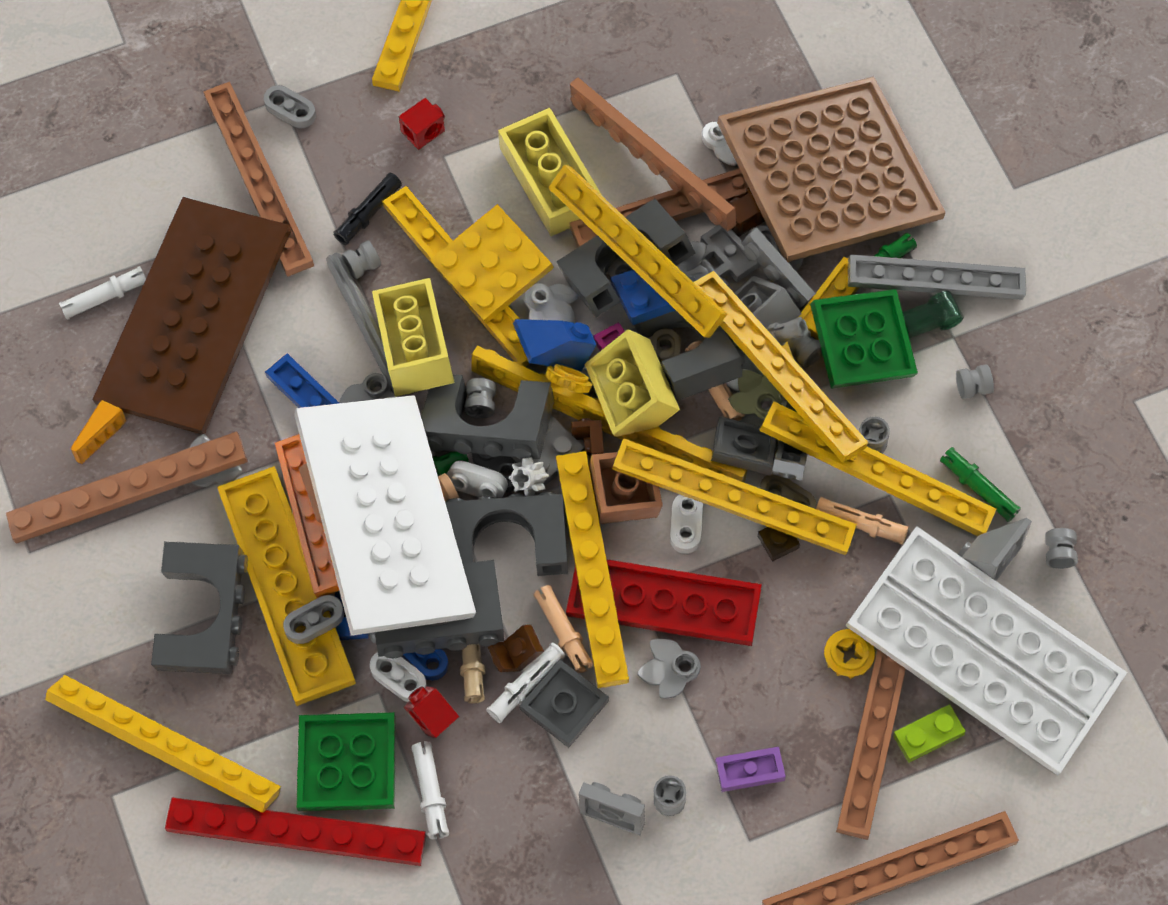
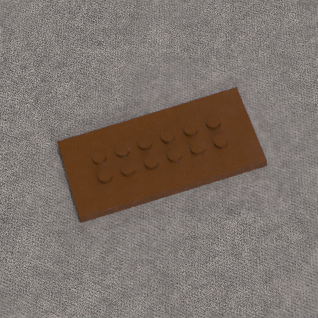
M182 197L92 399L94 403L98 405L103 400L119 407L124 413L201 435L205 434L291 233L290 226L281 222Z

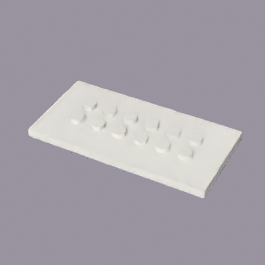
M415 395L296 408L294 416L351 636L474 618L476 610Z
M917 526L846 624L847 628L1057 776L1062 772L1128 673Z

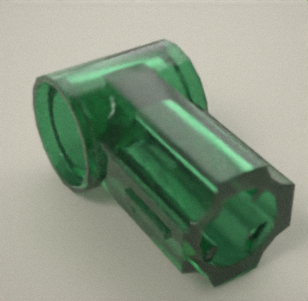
M950 291L939 292L932 296L927 303L902 312L909 338L936 328L940 330L951 329L960 324L964 319Z

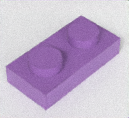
M779 747L717 757L715 760L722 792L782 782L786 778Z

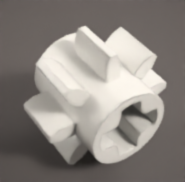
M530 457L523 458L522 462L512 464L514 470L509 479L515 487V492L524 490L525 496L535 495L536 491L545 490L543 483L549 477V474L546 473L543 462L533 464V458Z

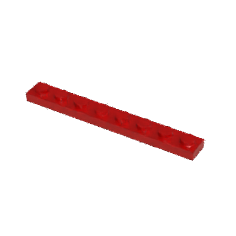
M171 797L165 824V830L171 833L421 866L426 841V831L265 810L262 813L254 808Z

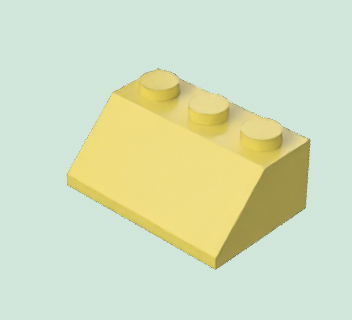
M627 329L585 363L612 434L616 437L657 428L680 410L649 338Z

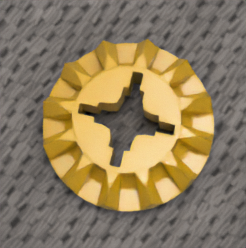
M555 364L554 367H547L545 376L552 383L569 391L589 393L593 384L588 380V376L582 372L559 364Z
M843 629L835 632L827 640L824 657L828 668L835 671L837 676L843 675L852 679L854 676L864 675L872 667L875 649L873 645L852 630ZM854 644V655L858 658H850L849 661L844 663V653L841 651H848Z

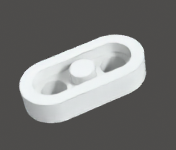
M466 461L454 462L447 473L457 491L477 497L491 496L502 498L508 488V482L501 473Z
M678 495L672 504L670 543L677 552L689 554L696 551L701 543L703 503L683 495ZM684 504H691L693 508L686 510L682 506ZM682 532H689L691 536L683 538L680 534Z
M377 652L370 660V670L374 679L403 701L409 702L408 697L414 690L421 686L424 688L427 686L424 675L402 657L389 659L385 656L378 657ZM385 665L392 666L391 671L387 673L382 672L381 669ZM410 683L416 685V688L412 691L405 689Z

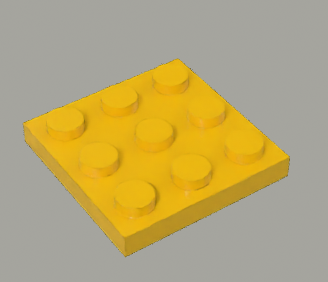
M498 204L430 259L432 265L485 324L554 268L548 258Z

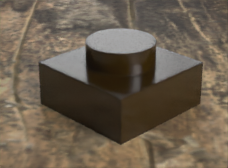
M769 527L758 531L757 537L772 562L800 548V543L794 536Z

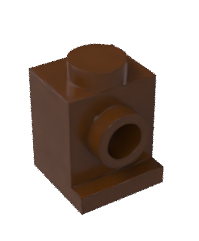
M749 187L746 188L745 196L742 198L736 197L729 202L735 207L736 226L732 228V231L738 237L765 222Z

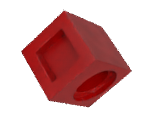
M426 98L398 116L402 134L418 150L445 132V115L442 109L437 104L432 105Z
M421 686L414 690L408 697L409 702L404 706V709L423 732L433 738H437L459 718V715L440 692L430 686L425 688Z

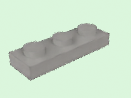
M757 227L741 242L745 253L764 268V273L770 281L776 282L779 286L786 289L799 309L816 294Z

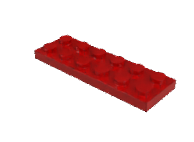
M606 559L619 625L752 646L762 584ZM575 567L566 615L567 617L585 619Z

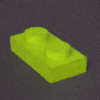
M949 704L894 731L893 737L908 763L964 736L966 731Z

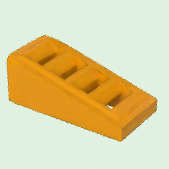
M103 400L100 401L71 447L76 462L83 464L126 423L127 420L122 409Z

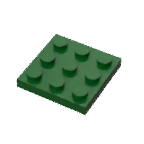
M897 289L817 299L811 302L810 306L831 389L910 378L918 374Z
M395 712L299 715L296 805L298 811L395 809Z

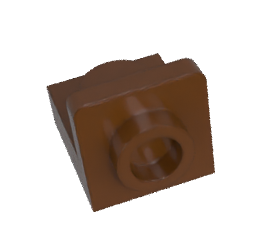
M582 418L571 422L572 436L576 440H584L587 456L604 453L601 420Z
M522 625L503 642L488 646L493 663L499 672H520L544 652L532 625Z

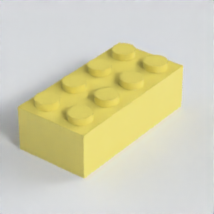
M548 108L498 130L501 152L549 235L552 237L570 229V222L580 219L548 189L564 165L571 166L599 193L600 191L552 110Z
M430 278L372 291L395 397L455 383Z

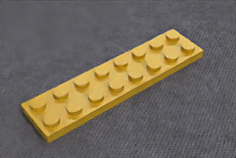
M275 466L218 486L217 489L237 544L243 550L244 555L248 557L247 572L296 706L355 685L356 682L336 628L304 644L291 642L284 632L283 623L286 616L317 599L311 585L295 519ZM326 611L323 617L330 618V612ZM298 626L295 632L302 633L306 627Z

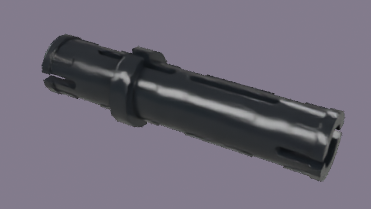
M389 172L356 209L352 208L348 212L349 217L333 232L334 237L341 244L348 245L350 240L361 229H365L369 225V220L383 206V200L394 194L402 186L401 180L395 174Z

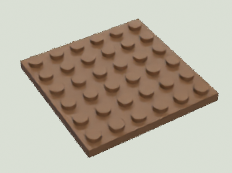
M874 76L718 117L717 124L782 256L787 262L938 221L945 216L946 212Z

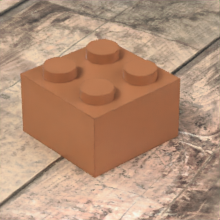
M618 452L594 454L591 456L589 470L600 524L658 517L663 506L658 486L612 470Z

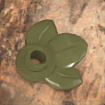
M742 369L743 377L738 378L740 392L730 396L728 400L737 412L741 414H755L757 417L765 420L769 410L763 409L762 404L765 401L772 403L775 401L782 405L781 394L764 375L761 376L756 372Z

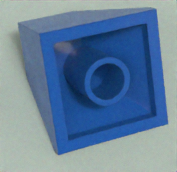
M515 319L513 322L528 362L532 364L553 367L555 364L582 371L596 347V342L589 326L580 322Z

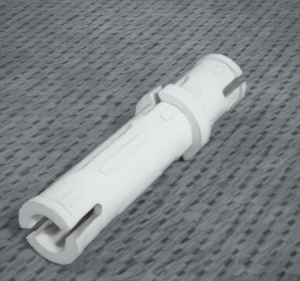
M139 266L118 277L113 275L109 277L110 281L66 301L59 302L66 319L69 320L71 317L117 296L120 299L124 297V293L144 285L146 278L141 267Z
M550 643L549 647L513 683L509 682L504 687L505 691L486 709L488 714L495 721L501 723L518 704L520 705L526 699V696L560 659L562 660L566 657L563 650L555 643Z
M424 741V747L422 748L421 742L412 745L411 748L423 800L420 803L421 812L425 813L429 839H437L436 834L438 833L441 839L449 835L444 813L446 802L440 793L431 742Z

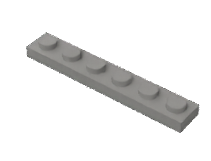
M851 254L848 258L849 287L897 289L901 291L1023 300L1026 296L1025 268Z

